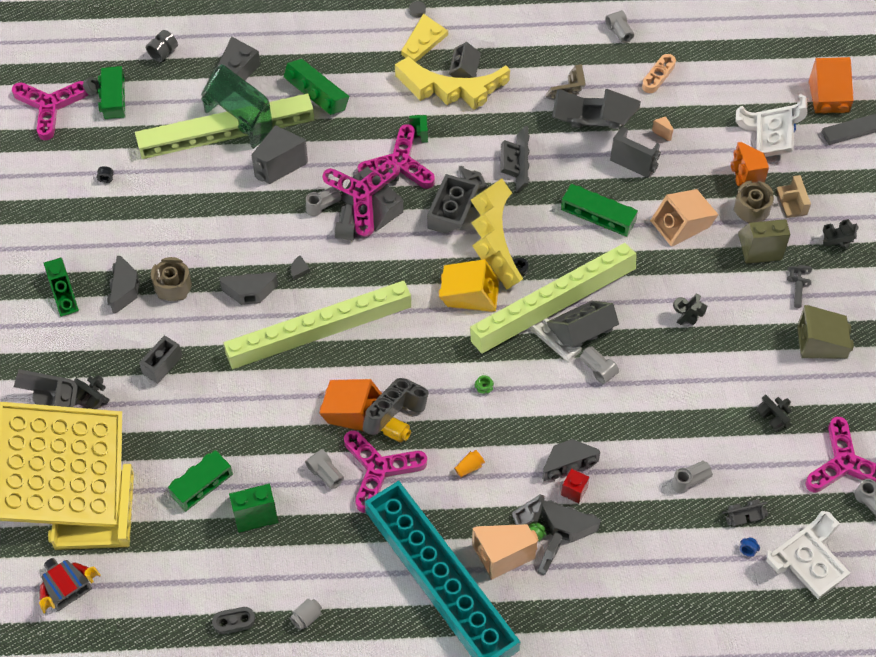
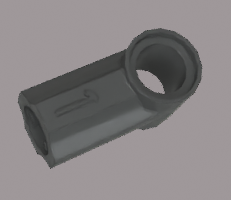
M346 204L342 206L339 222L336 223L335 238L354 240L356 232L354 206Z

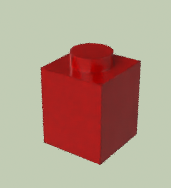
M571 468L562 484L561 496L579 504L588 488L590 477Z

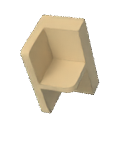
M793 176L791 185L780 186L776 190L787 218L808 215L811 206L801 176Z

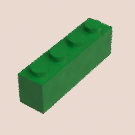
M303 59L287 63L283 78L303 94H309L310 99L328 114L333 115L345 111L349 95Z
M570 184L561 203L562 211L628 237L638 214V210L630 206L623 205L613 199H608L574 184Z

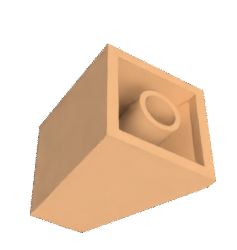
M695 189L667 194L650 221L669 245L675 246L710 228L719 214L702 194Z
M527 524L477 526L473 528L472 547L491 580L534 560L536 557L538 536L534 530H530Z

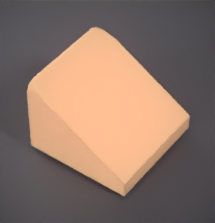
M667 117L654 120L652 131L667 141H671L673 127Z

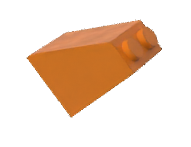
M850 57L815 58L809 78L815 113L850 112L854 101Z
M371 379L330 380L325 391L323 403L320 406L319 414L328 424L365 432L363 430V422L366 410L382 392Z

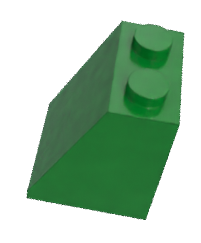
M270 483L229 493L238 533L279 523Z

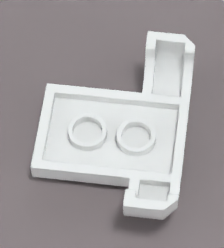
M800 94V101L795 105L755 113L748 112L743 106H740L736 110V123L745 130L757 131L756 150L764 153L765 157L791 153L794 151V124L804 120L807 116V98Z
M821 511L817 518L806 528L773 552L771 550L767 552L766 562L777 574L790 568L817 599L821 598L850 575V572L823 544L840 525L830 512Z

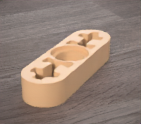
M664 54L643 79V91L654 93L658 90L675 67L676 59L673 55ZM660 71L663 73V75L658 76L655 74V72Z

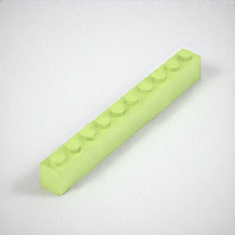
M309 94L145 129L135 132L141 159L270 131L275 125L283 128L314 121V111Z
M623 243L470 326L471 342L481 353L488 351L635 270L636 252L626 243Z
M405 281L377 289L225 341L223 343L226 356L232 369L250 364L411 308V294Z

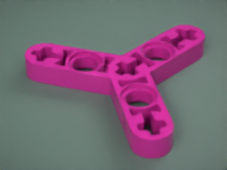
M84 81L75 82L51 94H47L22 82L16 83L12 87L14 98L39 109L37 133L42 140L53 138L57 110L89 95L84 90ZM34 95L39 96L36 100L30 99ZM69 95L67 99H61V96ZM44 116H52L49 120L43 119Z
M409 124L400 127L392 154L363 161L358 165L359 173L367 166L374 171L373 166L377 169L379 164L393 161L399 165L400 173L420 187L429 189L435 184L434 174L410 157L415 139V129ZM400 145H407L408 148L405 149V150H402V149L399 148V146H400ZM410 168L418 169L416 173H411L408 170Z
M386 161L361 181L332 168L324 171L322 178L326 184L353 196L355 229L359 235L370 236L373 233L372 195L396 178L400 173V167L393 161ZM389 166L394 167V168L392 169L393 173L388 172V171H389V168H388ZM331 174L339 178L338 182L330 179L329 175ZM378 175L381 181L375 186L372 180L374 176ZM346 179L351 181V186L348 189L343 187V182ZM358 187L366 192L365 194H361L359 191H356L354 189ZM362 205H366L368 208L364 215L359 211ZM364 224L368 226V229H365V231L361 230Z
M834 417L828 426L834 458L808 475L805 485L813 493L822 491L846 474L860 480L871 479L876 482V477H873L876 471V463L855 455L847 421L842 417ZM835 424H838L839 427H842L840 430V435H838L839 430L838 427L835 426ZM837 441H844L847 444V448H840L837 445ZM845 459L848 460L847 465L843 464ZM860 467H868L871 473H862ZM831 468L835 470L836 475L829 476L825 470ZM820 477H822V479L820 480L819 484H817V483L812 484V483H811L812 480H813V481H817L818 479H820Z
M349 431L344 436L345 447L367 470L355 500L356 508L362 513H366L361 501L364 502L366 494L369 495L368 499L378 494L385 477L422 471L427 466V456L422 451L382 457L359 432ZM350 439H357V445L354 442L350 443ZM364 450L371 452V456L368 458H363L360 454ZM416 458L420 459V464H417ZM400 460L404 463V466L402 468H395L393 463ZM375 464L379 467L382 466V470H375ZM369 481H375L378 485L374 489H369L366 484Z

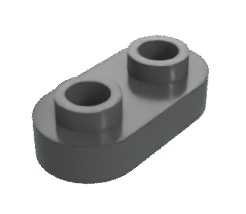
M249 607L220 611L213 616L212 625L219 634L247 630L254 625L255 614ZM245 617L248 618L247 622L241 621ZM222 622H227L226 626H220Z

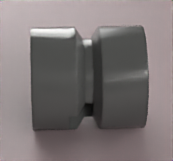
M162 30L145 48L151 58L157 62H162L169 55V52L172 53L178 47V42L169 31Z

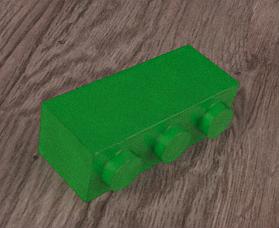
M122 66L101 68V75H98L99 86H101L98 89L99 99H101V102H98L99 112L103 113L104 119L125 118V76Z
M216 450L206 454L202 461L188 468L184 475L170 483L168 486L170 496L185 512L233 475L231 465Z

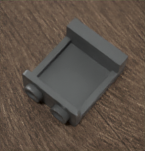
M621 126L613 138L610 161L648 178L658 168L659 163L657 161L661 155V152H659L660 144L656 143L653 149L647 148L628 139V129Z

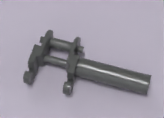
M798 265V267H788L790 276L787 277V280L795 282V308L802 307V290L805 283L808 286L811 285L812 281L810 279L801 277V272L805 273L806 270L809 273L812 272V267Z

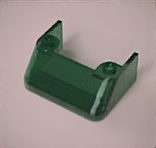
M220 64L216 67L201 93L204 111L209 113L219 105L237 118L239 130L243 134L249 135L251 147L254 149L273 129L270 103L263 93L225 65Z

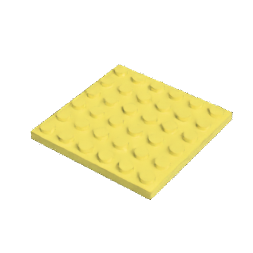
M0 402V521L119 528L122 411Z

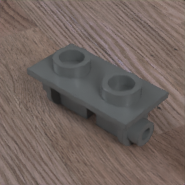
M757 499L748 501V506L741 507L740 504L728 506L729 510L722 513H728L729 517H726V522L732 526L747 523L745 515H748L750 522L763 520L768 516L766 508L763 509L762 505L767 504V502L760 503V500Z

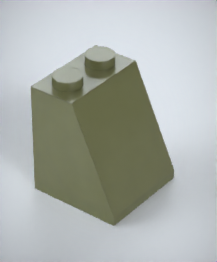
M786 219L752 222L738 231L746 264L783 259L791 235Z
M804 305L797 324L801 358L847 359L854 348L853 340H850L851 324L848 323L847 316Z

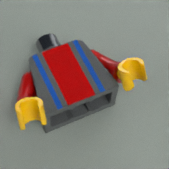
M54 558L47 560L44 563L47 572L41 576L43 583L40 585L39 605L43 613H46L45 610L49 607L56 608L59 612L92 590L90 583L94 582L93 578L95 576L100 577L101 574L94 566L87 567L76 562L70 563L68 560L58 564Z

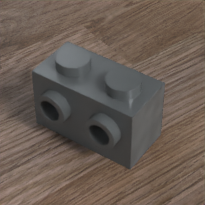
M467 41L455 47L449 75L455 78L476 77L481 53Z
M164 335L139 362L142 374L158 384L183 357L180 345Z

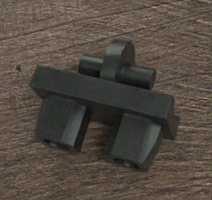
M849 219L842 220L839 223V228L836 229L831 223L824 225V246L835 244V246L841 245L842 249H848L849 243L857 239V230H859L857 223L852 224Z
M696 293L689 301L683 297H678L674 300L673 308L676 312L682 314L676 323L682 325L686 321L694 325L699 316L703 317L705 315L708 305L700 302L701 295Z
M100 375L94 378L89 376L87 381L90 385L78 378L74 379L77 385L76 398L82 401L87 393H89L91 396L85 404L90 408L98 409L102 403L107 404L110 401L109 398L97 391L99 389L104 391L106 388L103 385L104 379Z
M765 394L762 397L763 402L756 408L758 414L765 418L772 412L775 417L769 421V425L776 432L784 426L789 428L792 424L783 411L787 414L792 412L788 407L791 401L788 398L782 400L780 397H777L774 400L778 404L777 406Z

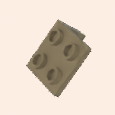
M582 64L575 65L570 71V75H568L569 84L551 87L546 93V97L555 99L557 89L578 95V92L582 91L586 85Z

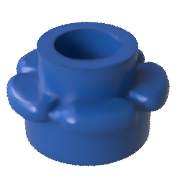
M743 538L740 541V551L744 555L752 557L755 556L757 551H760V545L754 538Z

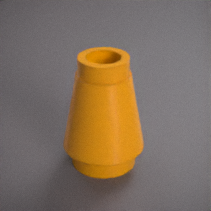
M477 450L470 451L454 469L462 478L482 468L485 461Z

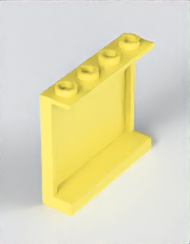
M123 464L121 470L119 528L52 524V530L48 532V541L52 543L55 550L130 547L134 484L132 465Z

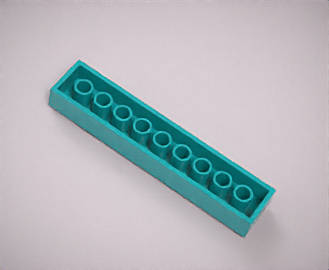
M400 481L395 482L365 501L367 515L471 657H511L520 650V640Z

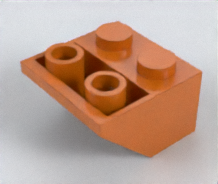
M737 142L736 150L733 152L734 158L731 161V170L735 172L737 186H741L747 181L755 183L761 181L765 183L769 166L764 153L743 142Z

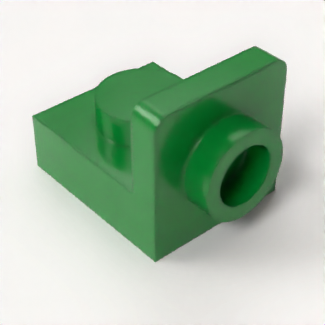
M427 115L409 116V125L417 129V136H421V143L428 142Z

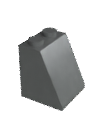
M275 125L251 155L255 177L259 181L271 184L308 163L306 139Z

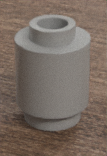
M306 599L292 612L293 615L290 617V620L299 630L307 628L322 615L320 611L322 607L315 599L312 601Z

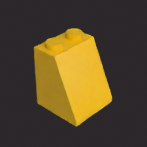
M486 259L444 265L443 273L441 274L442 283L441 289H439V298L447 307L496 311L500 279Z

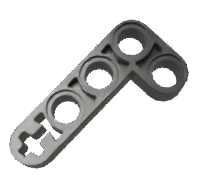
M397 378L366 410L363 430L368 434H378L402 407L414 412H423L426 407L429 391L408 379Z

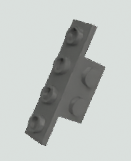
M524 126L517 134L516 144L506 140L501 143L500 172L516 177L517 193H520L529 183L528 155L530 150L528 148V141L530 135L528 134V126Z

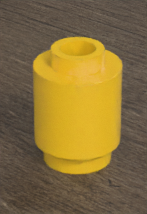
M394 417L381 430L384 435L400 443L404 440L407 441L411 434L410 425Z

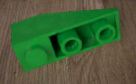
M62 257L43 262L60 317L78 312L79 309Z

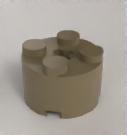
M752 181L743 183L737 192L734 212L747 223L764 221L769 216L774 201L772 188L761 181H758V183Z
M167 257L152 267L151 279L159 299L176 301L184 300L191 290L192 282L188 266L181 259Z

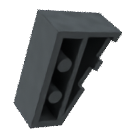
M231 36L213 74L215 90L230 97L261 65L259 51Z

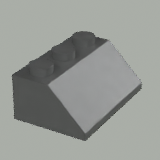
M367 166L354 175L353 178L361 181L373 171ZM377 175L372 180L375 186L381 181ZM351 181L349 182L346 189H348L351 186ZM385 185L372 195L374 231L377 232L403 213V199L388 185ZM358 187L354 189L356 191H359L361 194H365L366 192ZM343 192L341 199L346 204L354 206L353 196ZM362 205L359 211L364 215L368 208L366 205Z
M445 174L427 214V228L441 233H448L462 228L472 205L471 199L476 196L480 183Z
M590 301L547 321V325L563 345L576 348L583 345L582 342L586 340H594L598 338L599 334L612 331L613 327L619 325L613 303Z

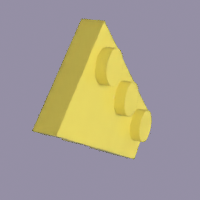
M423 14L401 50V55L405 58L409 56L414 62H417L448 36V30Z

